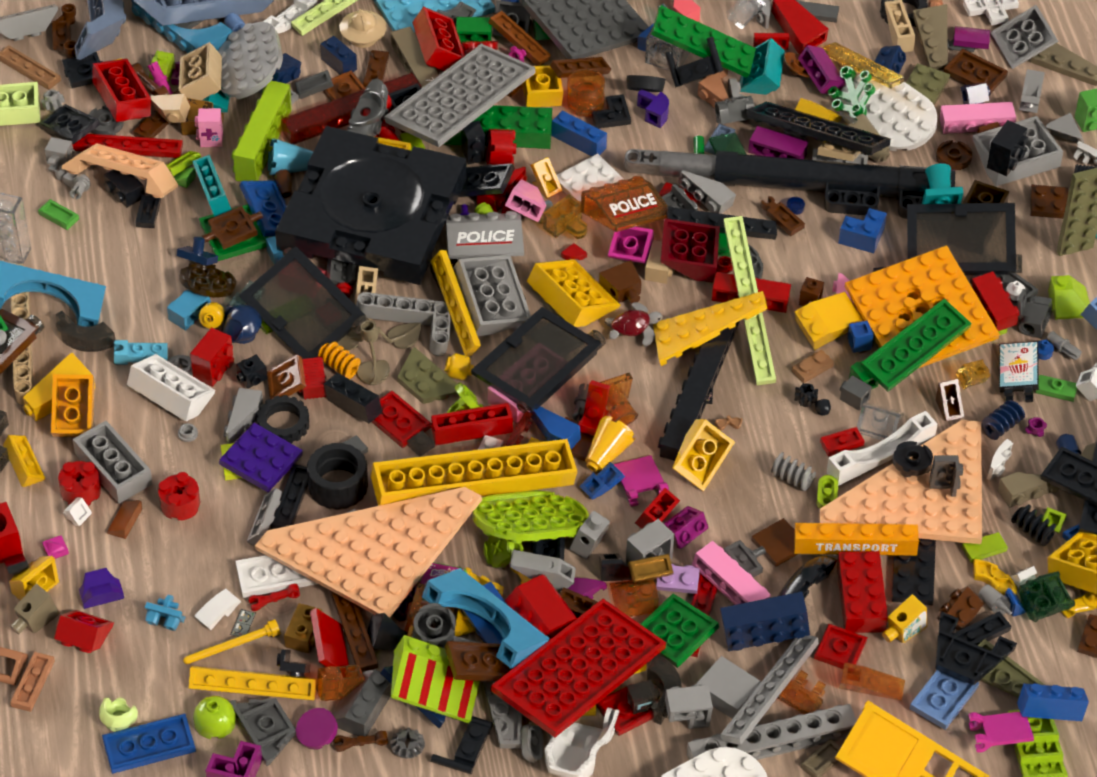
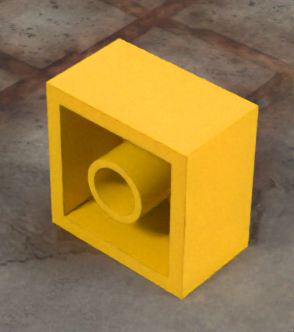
M549 65L534 66L536 73L522 83L526 107L562 106L563 87L561 78L554 74Z

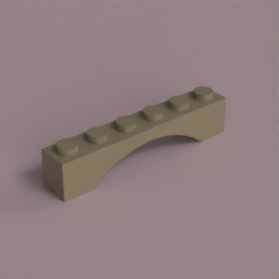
M1095 443L1087 445L1081 456L1092 461ZM1015 472L1000 478L997 491L1010 508L1022 505L1032 499H1038L1047 493L1056 492L1060 488L1042 480L1041 474Z

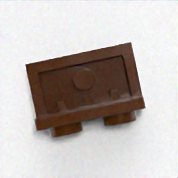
M966 586L962 589L957 588L949 596L951 598L949 602H946L939 611L959 618L955 628L959 631L970 624L984 605V602Z

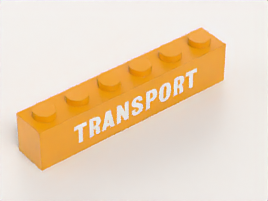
M795 523V554H838L839 552L880 551V555L917 556L919 535L918 525Z

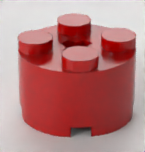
M488 130L486 141L488 143V149H486V162L488 165L512 163L514 165V155L512 154H516L517 148L516 143H513L515 140V130Z
M76 461L67 462L63 465L58 475L61 497L68 502V505L77 497H81L89 506L92 501L100 497L99 474L94 463Z
M179 472L159 483L160 507L162 513L167 518L172 519L173 517L183 521L197 514L201 501L199 486L194 478L188 476L186 472Z

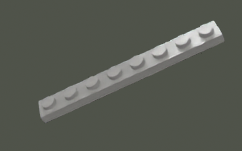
M808 635L803 638H795L721 733L722 741L741 745L818 646V637Z

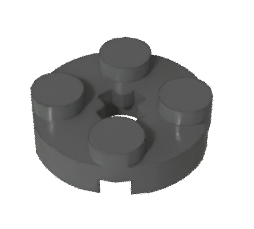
M106 105L102 106L103 109L97 110L95 108L88 114L100 121V125L91 131L94 134L116 135L124 126V121H115Z

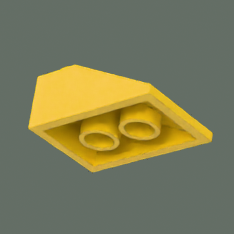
M845 292L813 301L794 311L795 321L814 351L846 334L849 324L863 321Z
M696 419L684 437L672 469L701 491H704L735 442L706 419Z

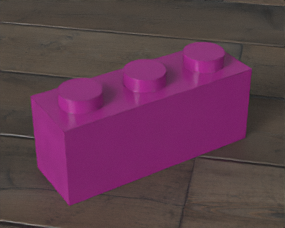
M807 45L798 59L820 93L828 94V90L833 86H836L840 91L846 82L841 78L840 73L825 50L821 47Z
M757 126L749 140L748 153L759 156L805 159L808 142Z

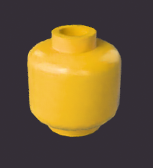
M210 302L203 306L199 312L200 323L208 329L211 327L214 329L218 328L223 323L225 310L222 305L217 302Z
M454 353L451 357H447L444 371L447 372L450 378L463 381L467 376L472 375L471 370L474 368V365L471 364L470 357Z

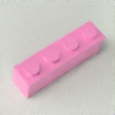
M1012 102L941 106L939 120L943 134L977 132L978 127L998 122L1000 126H1003L1007 120L1015 123L1016 114Z
M711 541L696 552L692 565L695 568H700L699 572L734 605L770 598L771 594L767 589L761 586L751 574L740 567L738 562L726 554L723 548L714 541Z

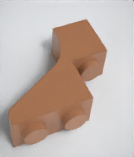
M723 68V72L703 78L698 84V96L709 103L714 109L715 102L728 98L721 81L728 75V69Z

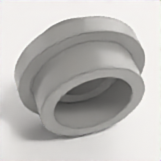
M190 423L183 424L178 430V437L184 442H191L198 436L197 428Z

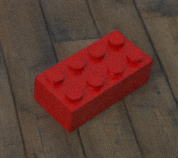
M423 6L412 22L425 63L429 67H435L444 72L462 59L465 53L453 19Z
M127 58L93 64L92 82L116 122L151 116V97Z
M880 551L839 552L837 574L844 629L854 633L884 632L887 628L888 612Z

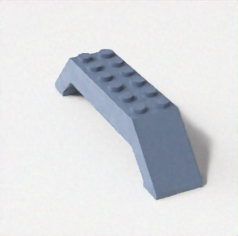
M87 0L90 22L86 21L76 42V59L81 60L112 44L116 36H119L120 27L126 21L124 2L122 0Z
M274 0L133 1L164 26L222 18L230 13L237 15L259 13L264 11Z

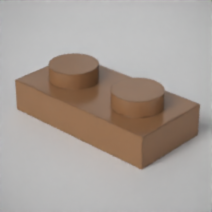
M820 350L792 366L791 372L802 383H806L832 368L834 361L823 350Z

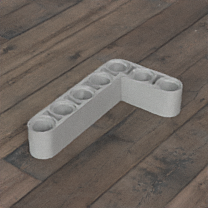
M363 292L358 295L356 306L366 315L363 318L403 323H421V325L431 326V353L436 356H442L446 353L450 337V313L446 302Z

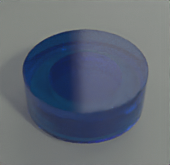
M791 197L787 200L786 207L795 215L804 212L805 202L802 198Z

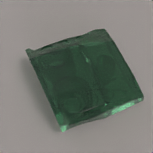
M1059 571L1041 575L1019 586L1021 603L1029 619L1033 622L1075 606V601L1071 600L1060 579Z

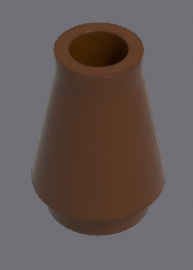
M286 169L277 171L274 181L282 197H291L293 194L292 174Z

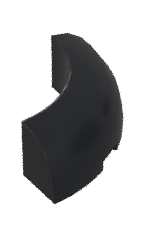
M818 556L809 560L791 576L778 596L803 592L805 600L809 594L808 588L828 578L838 560L830 556Z

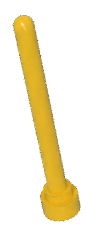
M273 619L268 621L264 628L185 656L183 662L191 664L266 635L268 637L281 635L277 621Z

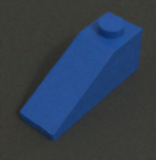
M541 406L537 410L534 408L530 409L532 420L547 441L568 439L570 449H572L581 439L579 425Z

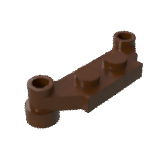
M70 3L63 5L62 15L56 21H52L53 48L65 55L67 59L76 57V41L71 40L70 26L76 22V7Z

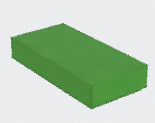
M51 199L38 210L39 215L66 230L79 220L78 214Z

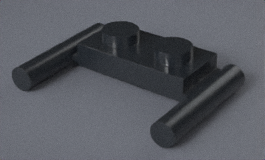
M713 37L706 39L711 53L710 57L676 67L672 51L665 53L675 88L723 72Z
M472 716L455 753V759L452 760L433 754L431 762L472 774L490 730L493 727V722Z

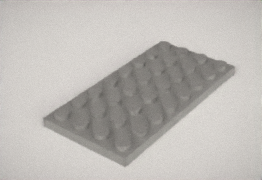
M480 44L384 116L385 122L440 147L536 73L535 67L484 44Z

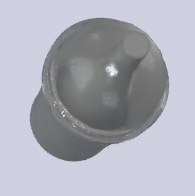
M989 584L980 590L979 598L992 609L993 613L1000 611L1002 615L1006 613L1008 615L1012 614L1008 597L1002 595Z

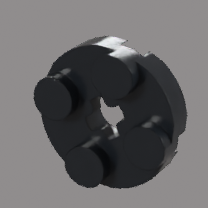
M906 441L896 447L892 460L902 476H919L930 472L933 453L924 444L922 447L917 445L915 441Z

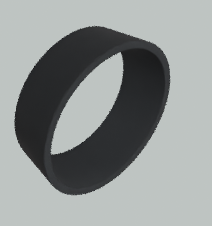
M627 75V89L663 92L666 79L654 76Z

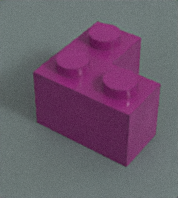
M240 741L233 758L213 753L205 770L206 777H256L262 762L261 746Z

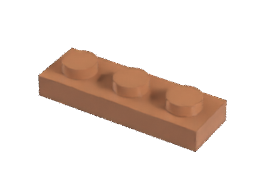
M34 652L12 697L11 707L29 712L32 711L54 665V656Z

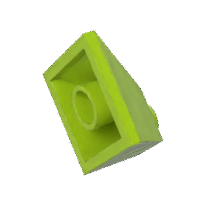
M1070 275L1051 276L1048 294L1049 298H1052L1055 320L1084 318L1081 316V313L1090 304L1086 287Z

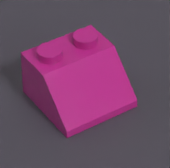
M616 224L608 257L645 263L648 260L654 240L653 229Z

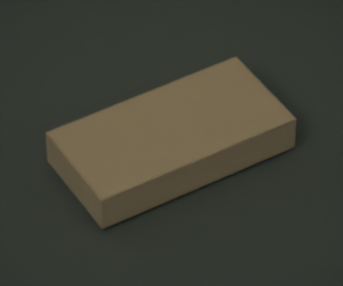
M829 739L801 763V768L811 777L823 776L839 762L835 759V756L841 747Z

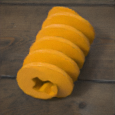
M337 342L324 344L319 350L318 357H322L323 362L329 365L331 369H334L348 379L353 378L358 371L361 360L355 358V355L350 354L348 350H344L343 346H338Z

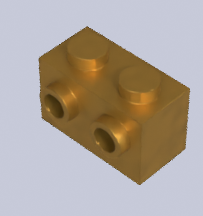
M298 604L284 634L286 648L309 654L311 647H315L310 611L316 607Z

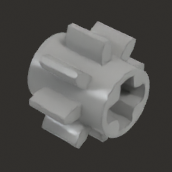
M56 90L46 91L43 95L44 99L41 100L43 108L46 107V110L50 112H55L65 102L63 94Z

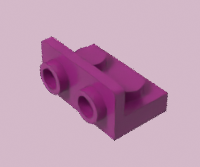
M690 506L685 507L664 523L674 533V541L679 549L685 547L708 529L704 512Z

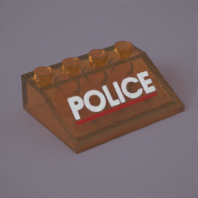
M633 176L630 179H622L612 184L606 183L604 186L591 187L589 190L582 191L580 212L614 232L667 218L666 211L668 205L654 186L642 176Z

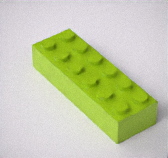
M270 81L263 88L261 99L257 100L256 109L251 112L250 121L244 127V134L242 137H239L238 146L232 152L231 158L234 160L233 173H235L236 181H259L268 162V152L273 149V146H270L271 139H279L292 111L290 84Z

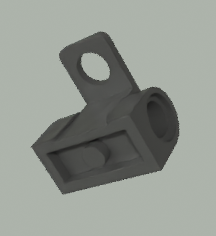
M738 96L715 102L717 123L722 125L752 119L747 117V110L754 107L752 96Z
M1022 289L1018 298L1019 318L1021 319L1018 327L1019 331L1027 336L1042 338L1053 312L1052 298L1034 296L1027 302L1026 289Z

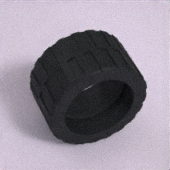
M331 443L318 448L311 454L307 462L309 493L314 501L329 509H346L356 505L363 499L368 488V469L365 456L358 448L345 443ZM334 470H344L353 474L350 479L342 482H330L322 478L323 475Z

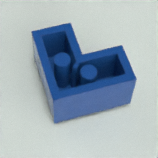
M869 208L864 221L845 216L840 228L838 244L874 254L885 229L887 213Z

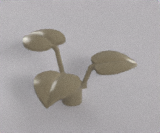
M367 320L361 325L354 324L352 330L338 342V346H343L344 350H352L358 346L359 342L367 341L370 345L373 362L367 361L361 364L357 373L362 382L368 385H377L382 383L390 373V367L386 360L376 361L373 343L377 340L379 334L389 343L394 342L397 348H409L419 338L421 323L398 325L388 332L387 337L380 327H376L374 321ZM332 326L331 332H333L339 326Z

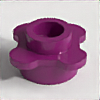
M1038 417L1029 419V425L1025 428V432L1037 435L1038 437L1044 436V429L1047 428V423Z

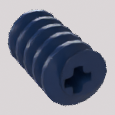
M1008 400L982 420L983 431L990 439L997 440L999 436L1004 435V432H1008L1010 428H1013L1015 424L1023 420L1025 412L1017 402Z

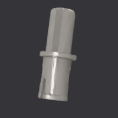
M1054 331L1048 334L1046 340L1058 348L1060 353H1065L1073 360L1080 358L1081 350L1072 345L1068 339L1062 338Z

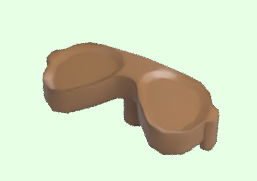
M728 415L727 418L715 420V425L719 430H724L727 425L739 429L743 419L738 417L731 418Z

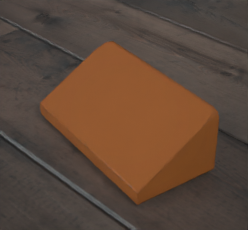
M140 500L123 502L107 534L126 539L143 509L142 502Z

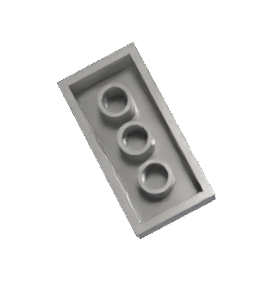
M107 421L73 439L75 455L81 461L94 463L98 470L100 483L119 504L153 485L149 467Z

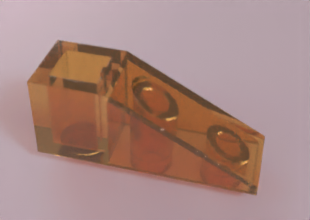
M844 663L839 689L902 701L905 680L865 666Z

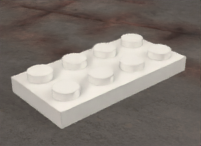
M266 555L236 561L243 598L283 591L289 585L295 583L298 584L299 588L318 584Z

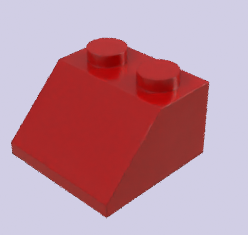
M75 610L60 615L54 639L61 641V644L64 646H76L82 652L92 653V651L101 648L114 622Z

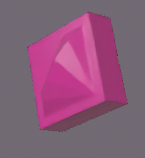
M62 535L42 542L47 556H53L57 559L69 554Z

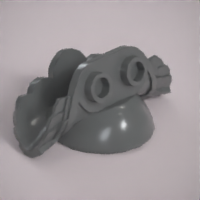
M373 79L369 82L359 98L356 109L354 108L351 112L350 125L347 127V131L372 137L380 133L382 122L385 119L384 116L388 114V90L383 81ZM364 108L371 110L369 115L363 116Z

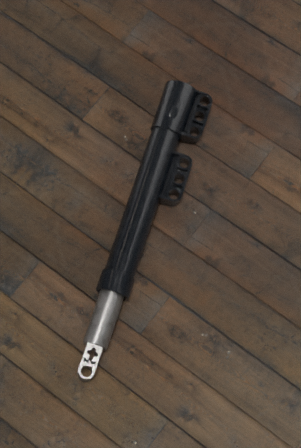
M630 149L625 154V168L632 173L680 177L681 171H687L723 183L725 186L746 185L825 192L824 208L830 213L866 216L869 208L878 209L880 196L896 198L898 200L899 216L907 219V208L904 206H907V204H922L925 189H930L925 173L927 167L904 165L894 167L738 154V152L717 150L716 155ZM951 169V187H955L956 172ZM917 213V220L946 222L951 218L952 213Z

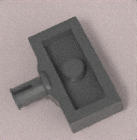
M739 540L723 549L726 554L736 560L739 566L751 574L752 577L763 573V567L757 561V557L766 554L763 546L751 550Z

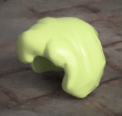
M120 697L113 702L109 698H104L99 708L101 722L113 732L127 729L131 724L135 723L138 717L136 706L133 705L130 708L126 704V700Z

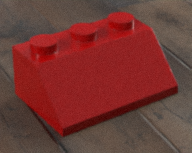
M543 574L517 586L505 599L506 604L550 639L577 619L548 578Z

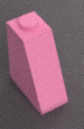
M521 179L513 188L505 206L539 222L547 205L538 187Z

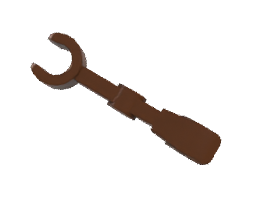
M378 731L375 735L358 736L356 738L336 736L334 743L342 742L343 744L335 745V750L343 752L352 746H364L365 744L373 743L380 746L387 745V732Z

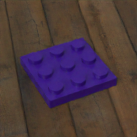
M253 423L219 459V465L269 493L303 456V450Z

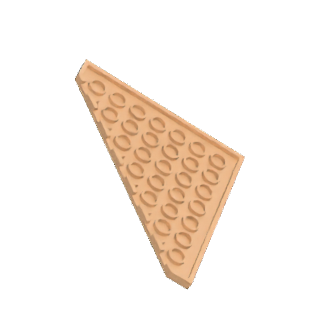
M960 420L924 443L932 451L933 458L934 455H958L959 463L963 464V475L960 476L961 487L957 489L956 497H951L950 489H930L931 470L923 475L904 477L892 463L820 508L819 523L918 525L919 539L981 544V422Z
M462 487L266 531L256 543L255 548L257 551L374 615L385 613L388 617H391L472 514L473 510L476 509L482 501V497L472 490Z

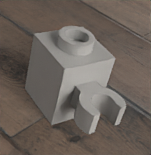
M50 138L45 148L47 164H50L48 170L54 172V169H58V165H63L74 158L75 150L73 149L72 141Z

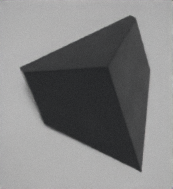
M619 553L599 554L601 581L632 580L630 569L622 561Z
M385 613L373 614L371 616L367 633L374 649L394 651L403 636L408 635V632L401 629Z

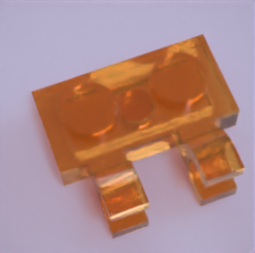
M801 670L795 680H791L784 688L778 699L805 715L813 713L821 707L826 684L818 681L811 692L804 688L808 683V680H806L808 674Z

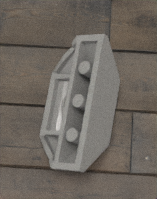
M53 4L0 17V33L14 41L22 40L24 36L30 34L31 37L39 36L49 26L58 11V7Z

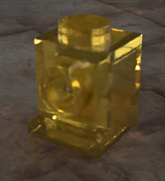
M983 359L963 364L956 372L964 390L968 387L985 383L991 376Z

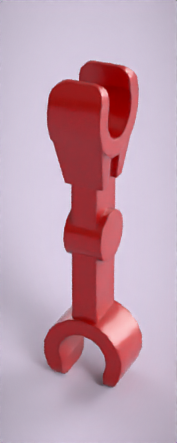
M295 583L289 585L286 590L272 592L270 595H253L248 599L249 604L257 602V604L251 605V610L258 611L267 603L277 602L283 598H298L300 596L299 586Z

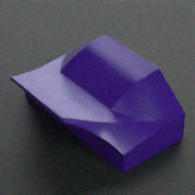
M107 568L85 573L83 584L79 589L84 609L124 599L120 580L114 577Z

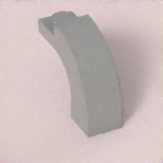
M1027 69L1019 110L1037 113L1045 72Z

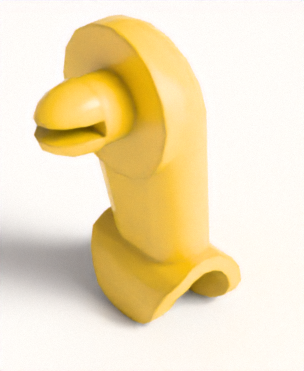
M1085 593L1084 596L1071 601L1066 599L1064 604L1060 605V610L1066 618H1071L1079 612L1097 609V595Z

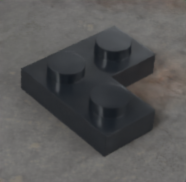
M624 94L607 96L606 104L608 109L592 111L594 125L598 129L631 124V117Z

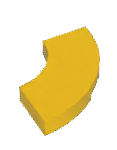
M979 559L973 560L974 580L983 581L991 585L1004 596L1008 588L1017 595L1016 585L1009 574H1005L997 565Z

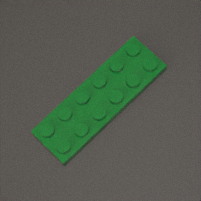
M660 5L651 35L701 58L711 56L706 39L713 37L722 67L747 78L749 76L756 51L755 47Z
M944 298L861 362V367L888 392L967 331L972 323Z

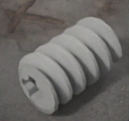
M781 452L773 463L771 469L775 477L780 476V479L783 481L787 479L789 484L794 483V486L797 488L801 486L803 491L808 490L815 479L816 472L811 473V466L805 470V463L797 466V459L791 463V456L783 459L784 452Z

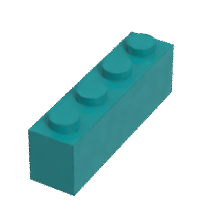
M210 155L192 161L214 217L232 210Z

